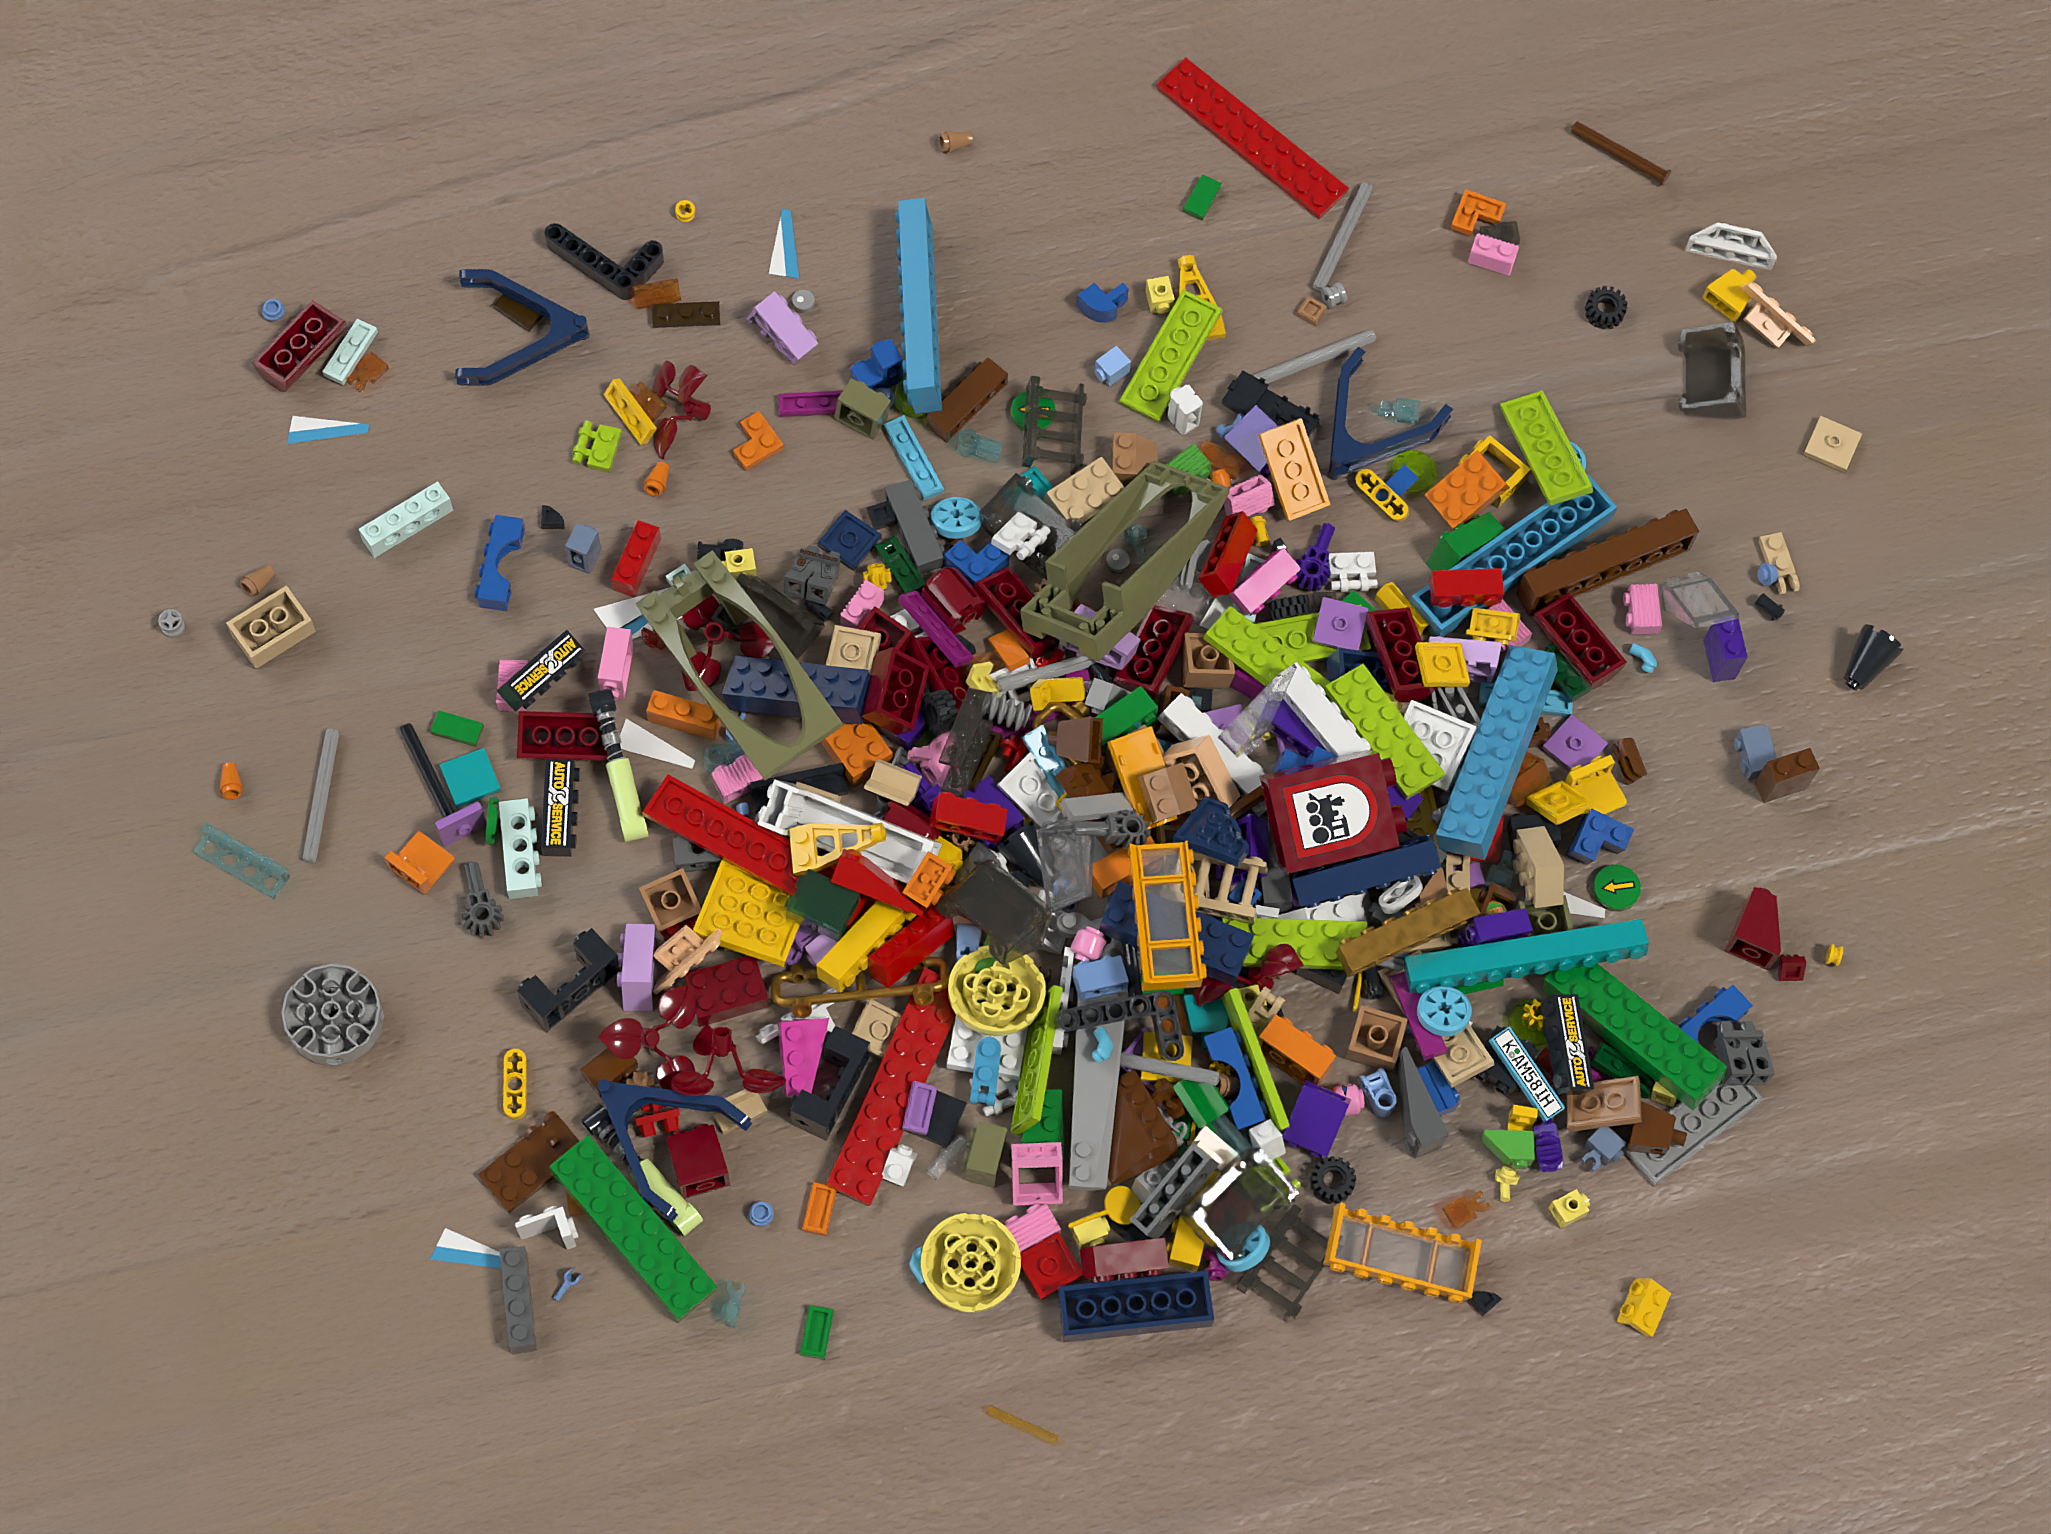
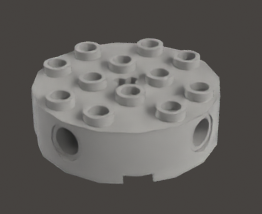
M338 964L315 967L304 973L303 977L298 979L285 994L281 1012L285 1032L298 1052L317 1064L332 1066L353 1062L370 1051L381 1035L384 1020L381 999L371 981L351 966Z

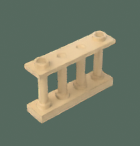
M1193 851L1194 860L1201 861L1193 895H1198L1199 908L1195 909V911L1255 924L1257 912L1256 908H1253L1251 905L1258 873L1267 874L1266 862H1263L1258 857H1249V859L1245 858L1239 867ZM1173 855L1178 857L1174 875L1182 874L1180 855ZM1211 863L1225 866L1218 897L1215 900L1205 898L1204 895ZM1234 868L1248 870L1242 901L1238 904L1229 903V900H1227ZM1182 883L1171 884V888H1168V890L1161 889L1159 897L1185 907L1184 894L1180 891Z

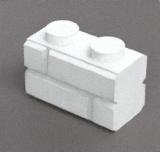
M1190 385L1175 388L1170 393V403L1168 404L1167 417L1173 425L1176 424L1175 428L1181 435H1185L1198 427L1201 418L1203 402L1198 395H1195Z

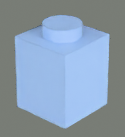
M1115 346L1096 360L1095 375L1101 382L1104 381L1110 387L1130 372L1131 361Z

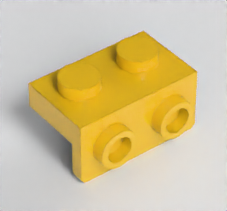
M1473 608L1470 630H1466V634L1472 636V640L1486 641V638L1495 639V642H1502V645H1508L1509 641L1516 642L1520 614Z
M1636 1278L1631 1284L1629 1294L1620 1309L1617 1322L1629 1324L1646 1337H1653L1672 1293L1651 1278Z

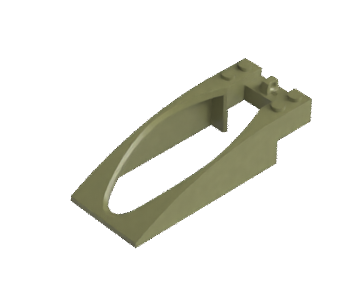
M1153 461L1045 562L1048 584L1020 610L1023 631L1041 639L1048 634L1058 638L1060 645L1067 648L1070 644L1078 646L1081 655L1099 662L1137 625L1176 579L1215 520L1230 492L1229 487ZM1186 486L1192 494L1189 521L1120 587L1108 582L1102 583L1105 606L1091 619L1072 612L1071 609L1083 583L1107 548L1163 494L1175 487Z
M712 550L693 563L696 570L683 579L677 576L671 580L673 585L659 595L654 590L635 604L666 646L677 665L763 779L767 780L844 725L769 622ZM714 594L724 606L735 625H739L750 617L760 626L778 650L797 695L802 715V732L797 741L789 744L780 743L765 736L733 713L712 693L700 678L690 660L697 652L677 621L679 617Z

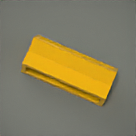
M1393 582L1384 584L1376 594L1375 601L1383 610L1410 607L1420 636L1422 635L1423 630L1429 624Z

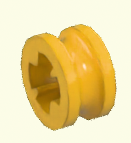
M688 200L678 202L675 207L676 218L681 222L691 221L695 216L694 204ZM689 209V213L681 214V210Z
M1831 943L1826 954L1825 963H1834V966L1838 967L1843 955V946L1835 947V944Z

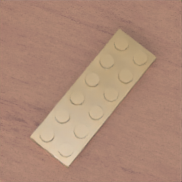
M1418 950L1408 956L1419 955L1422 952ZM1404 966L1401 971L1390 968L1378 971L1379 978L1404 1014L1390 982V976L1404 972ZM1444 1008L1440 1009V1011H1444L1445 1014H1448L1449 1012L1445 1011ZM1470 1024L1457 1035L1442 1036L1447 1047V1054L1432 1058L1451 1088L1494 1066L1493 1059Z

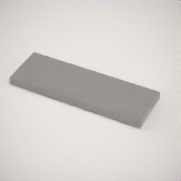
M1721 1081L1694 1111L1680 1102L1668 1112L1676 1117L1674 1129L1687 1132L1684 1146L1671 1143L1669 1150L1664 1155L1626 1151L1627 1144L1622 1150L1654 1187L1764 1099L1752 1085H1745L1744 1083L1743 1085L1723 1086Z

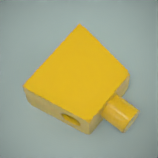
M1731 269L1706 288L1703 299L1732 322L1736 323L1752 299L1741 287L1746 283H1752L1756 279V275L1750 269H1747L1743 274H1740L1735 269Z

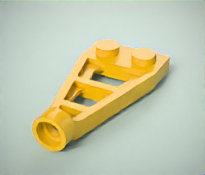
M1192 255L1180 257L1178 259L1180 270L1179 296L1183 289L1186 290V285L1196 283L1201 292V295L1196 296L1217 306L1197 268L1195 257ZM1222 314L1207 340L1226 337Z
M812 823L789 828L793 873L799 876L821 871L838 863L843 849H854L861 852L877 843L885 842L886 831L883 823L872 825ZM857 833L858 843L851 847L843 848L841 836L843 834ZM820 836L834 837L835 849L824 856H818L816 839Z

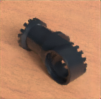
M733 538L726 539L717 544H703L702 541H698L697 561L712 550L721 561V557H725V552L743 550L744 543L739 539Z

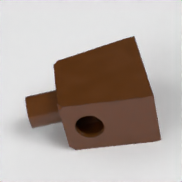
M1084 717L1060 721L1057 732H1049L1047 736L1048 744L1056 746V754L1058 756L1100 764L1103 718Z
M1641 1101L1642 1122L1631 1124L1626 1151L1664 1155L1669 1150L1671 1143L1684 1146L1687 1132L1674 1129L1676 1117Z

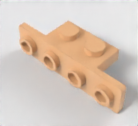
M1749 282L1741 287L1743 291L1757 302L1743 320L1775 348H1779L1790 333L1795 335L1806 346L1816 341L1808 328L1795 322L1796 318L1789 312H1784L1780 309V304L1775 299L1768 298L1763 294V289L1758 284Z
M685 925L656 949L653 957L663 964L668 971L658 978L652 992L657 995L662 990L667 991L677 977L682 978L687 974L690 966L693 964L698 965L704 959L707 952H714L721 943L719 939L723 931L718 928L703 940Z

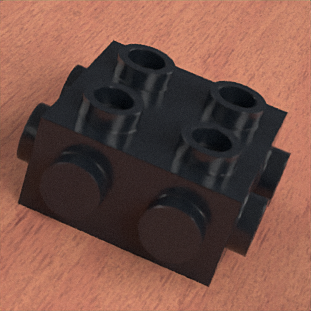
M1497 1025L1484 1045L1494 1061V1066L1474 1077L1479 1081L1490 1083L1498 1093L1511 1096L1515 1090L1520 1092L1521 1088L1489 1043L1491 1038L1507 1028H1501ZM1519 1039L1537 1065L1539 1060L1535 1057L1539 1050L1530 1041Z

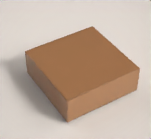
M1308 296L1297 311L1296 316L1316 326L1326 312L1327 306Z

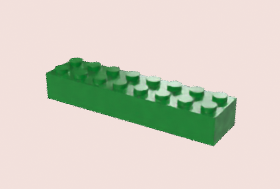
M1598 963L1591 967H1572L1566 971L1554 970L1544 979L1543 991L1549 996L1555 994H1578L1583 1023L1692 1111L1725 1078L1727 1066Z
M589 1135L549 1166V1172L677 1323L717 1290V1285Z

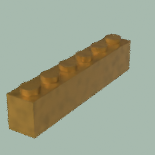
M1455 888L1446 893L1447 897L1443 899L1433 898L1424 904L1425 907L1421 909L1411 908L1403 913V917L1397 920L1395 917L1389 918L1382 923L1383 926L1377 929L1370 927L1362 931L1361 936L1355 939L1350 936L1340 941V945L1335 953L1348 978L1469 923L1473 918L1478 917L1480 911L1468 888L1462 890Z

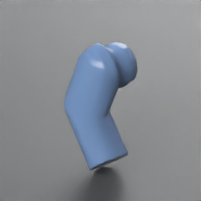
M1239 413L1232 425L1220 424L1216 428L1217 435L1221 439L1226 440L1224 437L1245 415Z

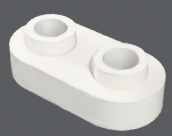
M1414 875V879L1402 883L1399 880L1385 891L1379 898V904L1383 912L1387 914L1397 913L1418 897L1423 891L1419 877Z

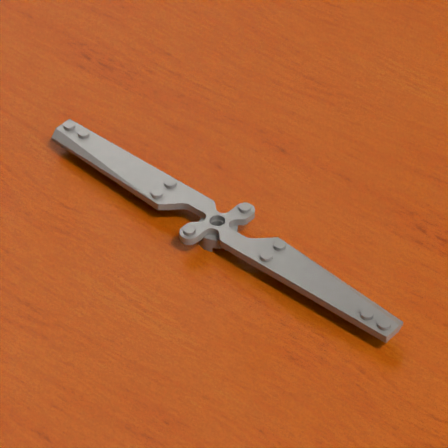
M1109 768L1103 775L1114 772ZM1117 777L1114 787L1125 795L1121 781ZM1087 836L1083 871L1085 875L1089 865L1108 856L1096 836ZM1109 896L1105 897L1106 909L1111 899ZM1065 912L1058 918L1057 930L1064 937L1075 938L1078 930L1086 929L1087 926L1099 931L1102 918L1090 921L1082 913ZM1104 935L1103 938L1110 944H1106L1100 959L1107 955H1113L1114 957L1121 955V958L1124 959L1122 942ZM1137 948L1138 961H1140V949ZM1117 994L1080 1002L1078 997L1077 1007L1121 998ZM1112 1004L1109 1008V1014L1113 1018H1117L1120 1014V1009L1115 1004ZM1088 1009L1085 1013V1018L1088 1022L1092 1023L1096 1019V1013L1092 1009ZM1125 1021L1076 1030L1069 1189L1095 1191L1106 1189ZM1099 1027H1104L1113 1042V1050L1107 1060L1098 1063L1092 1056L1093 1051L1097 1050L1099 1044L1093 1032Z

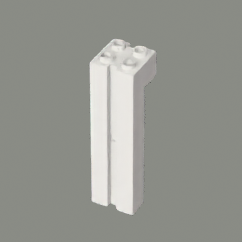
M775 779L767 791V796L770 798L767 806H763L760 809L758 815V825L790 836L789 828L812 823L872 825L882 822L886 831V841L877 843L860 853L892 878L907 884L926 853L930 851L938 856L942 845L932 839L793 783ZM857 833L843 834L841 836L843 848H848L858 843ZM820 836L816 839L817 847L829 852L835 849L834 837Z

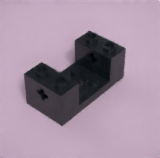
M592 928L587 932H581L573 943L577 960L584 967L576 973V978L569 984L564 983L557 989L556 995L536 975L531 979L526 978L518 987L517 993L521 1006L546 1033L621 971L617 954Z
M837 1026L834 1027L832 1032L828 1031L826 1033L823 1043L825 1061L840 1068L837 1077L839 1078L836 1087L832 1086L826 1097L828 1101L801 1089L799 1095H794L789 1104L791 1124L825 1141L829 1138L871 1057L869 1041Z

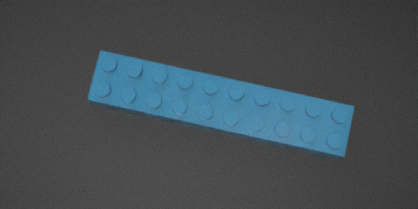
M925 198L898 201L899 210H895L897 224H899V229H896L897 241L900 242V247H897L898 260L901 261V266H898L899 279H902V284L899 285L900 298H903V303H900V313L904 319V322H901V333L905 341L901 342L906 359L902 361L903 372L906 374V380H903L904 392L907 393L909 406L913 405L915 414L942 411L932 221Z
M1587 474L1593 486L1592 493L1549 506L1548 502L1450 570L1501 568L1504 594H1506L1521 583L1522 577L1527 570L1534 567L1536 569L1543 567L1547 562L1556 559L1611 521L1617 506L1590 475ZM1429 584L1412 595L1410 603L1429 624L1426 629L1433 637H1444L1472 617L1473 608L1484 609L1487 607L1485 604H1475L1470 607L1451 605L1446 608L1432 606Z
M1510 645L1436 832L1440 850L1485 860L1558 671L1555 653Z

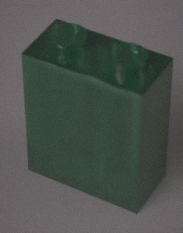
M808 869L805 876L800 875L795 886L797 890L794 896L790 895L785 903L784 908H786L787 918L835 941H839L861 902V893L831 882L830 878Z

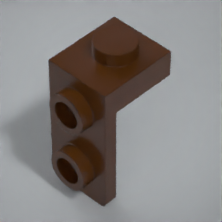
M1491 882L1487 889L1482 888L1477 898V901L1480 902L1478 907L1480 914L1478 917L1485 915L1491 901L1500 902L1508 911L1514 904L1518 894L1505 886H1499Z

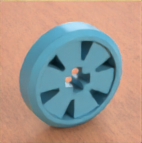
M951 497L938 502L931 512V522L935 526L937 533L944 537L954 539L965 538L979 530L982 524V512L979 505L970 499Z
M1435 986L1426 990L1422 994L1417 1007V1016L1423 1027L1439 1036H1453L1461 1033L1468 1026L1472 1014L1468 998L1461 991L1453 987ZM1441 1008H1444L1445 1011H1449V1012H1448V1014H1445V1012H1444V1011H1440V1009H1441Z
M1256 1222L1237 1224L1230 1228L1220 1239L1217 1246V1257L1229 1271L1241 1272L1257 1265L1267 1254L1270 1246L1269 1235Z

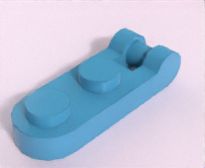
M985 1037L978 1042L970 1104L981 1102L987 1103V1106H995L1001 1045L994 1037ZM980 1085L989 1086V1092L980 1093Z

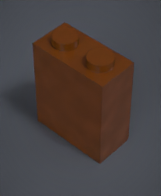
M1811 748L1768 761L1754 783L1763 803L1806 790L1820 768Z

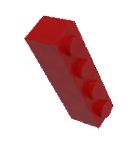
M1244 511L1224 517L1198 577L1212 598L1222 595L1226 596L1233 591L1257 534V528Z
M932 905L922 914V917H917L868 956L871 978L889 988L955 935L952 913L938 905Z

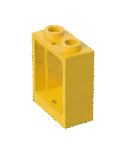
M1489 435L1484 441L1481 439L1473 448L1474 451L1470 455L1476 450L1481 454L1488 450L1514 472L1506 481L1510 488L1492 502L1494 506L1499 508L1528 479L1531 469ZM1465 454L1459 461L1458 465L1465 461L1470 455Z

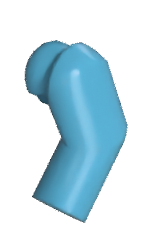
M923 1246L914 1250L909 1264L920 1285L925 1284L921 1270Z

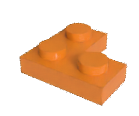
M1465 189L1450 229L1471 236L1477 219L1499 226L1507 203Z
M760 411L740 421V426L750 440L735 448L733 454L745 471L784 449V444Z

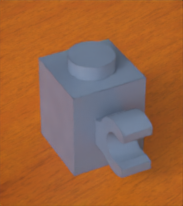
M1609 1127L1599 1128L1585 1143L1584 1147L1590 1153L1584 1155L1581 1163L1584 1164L1587 1160H1592L1595 1164L1590 1170L1592 1173L1598 1170L1601 1163L1604 1166L1610 1161L1615 1164L1624 1154L1622 1148L1626 1143Z

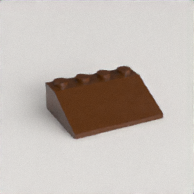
M1135 1070L1118 1077L1108 1169V1180L1112 1186L1179 1157L1176 1137Z

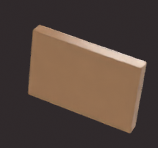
M1638 1076L1593 1082L1594 1090L1582 1095H1566L1567 1128L1569 1132L1642 1122L1640 1080Z

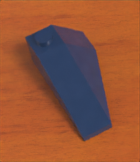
M1338 648L1326 659L1327 678L1330 682L1364 664L1383 690L1391 689L1378 653Z

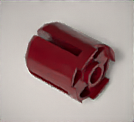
M946 567L935 572L922 589L923 599L953 634L965 631L964 625L974 618L979 620L987 609L986 601L955 567Z
M891 800L887 805L891 809L885 813L882 820L934 841L941 836L940 829L929 826L930 816L910 804L906 806L894 800Z

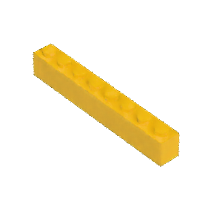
M939 836L935 840L942 844L938 857L949 864L951 862L956 864L953 870L957 873L963 864L962 850ZM896 880L903 887L907 886V883H904L900 880ZM877 900L816 964L818 978L841 993L845 987L852 985L861 970L868 968V956L899 933L908 921H912L915 918L916 914Z

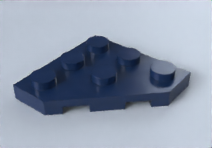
M1207 796L1173 836V843L1188 841V849L1239 867L1249 854V845L1242 838L1241 829L1236 820L1232 818L1228 804Z

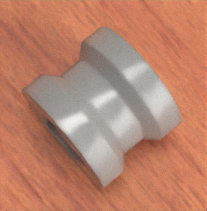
M1340 282L1334 283L1330 288L1324 287L1321 289L1323 301L1329 309L1334 308L1338 303L1343 304L1347 302L1346 291Z
M168 609L160 614L158 622L165 636L176 638L183 634L185 623L177 610Z

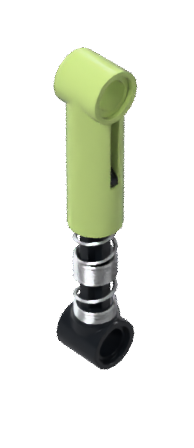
M607 688L588 693L592 713L601 724L599 729L603 732L602 741L604 746H606L605 750L609 756L607 758L609 762L606 764L620 817L624 840L629 842L649 837L629 758L623 757L622 751L624 749H621L620 745L622 740L620 733H617L619 729H616L615 725L617 719H614V713L617 709L612 689Z
M598 1104L581 1118V1122L595 1138L600 1137L602 1141L607 1142L608 1147L614 1149L613 1153L622 1163H626L629 1166L630 1176L636 1182L610 1115L602 1104ZM638 1153L637 1156L650 1189L676 1209L675 1212L678 1216L670 1223L679 1234L685 1237L703 1221L702 1217L689 1202L684 1200L649 1159L642 1160L639 1156L640 1153Z

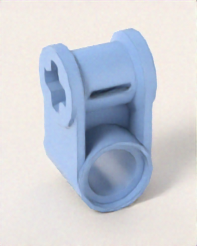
M958 923L956 963L965 954L968 955L978 950L980 947L982 925Z
M1379 1068L1377 1072L1368 1076H1359L1360 1087L1375 1115L1381 1118L1389 1117L1394 1111L1397 1099L1384 1069ZM1386 1100L1390 1103V1106L1383 1107L1378 1101Z

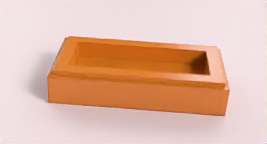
M1008 630L988 638L990 646L1009 672L1030 663L1028 654Z
M813 1182L802 1231L827 1236L837 1193L836 1190L825 1184Z

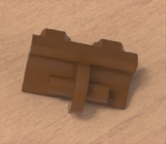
M1161 1078L1154 1084L1155 1092L1150 1095L1155 1104L1167 1111L1169 1117L1173 1119L1181 1116L1184 1117L1187 1114V1109L1175 1092L1174 1085L1166 1078Z

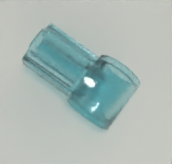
M964 429L959 434L957 451L963 457L976 456L998 463L1004 443L979 436L973 429ZM965 441H969V442H971L972 444H971V445H967V444H965L964 442H965Z
M735 740L722 745H710L704 751V768L707 772L712 773L720 765L726 764L728 766L733 764L739 756L744 755V752ZM712 757H717V758H719L720 760H719V761H716V762H713V761H710L709 759L712 758Z

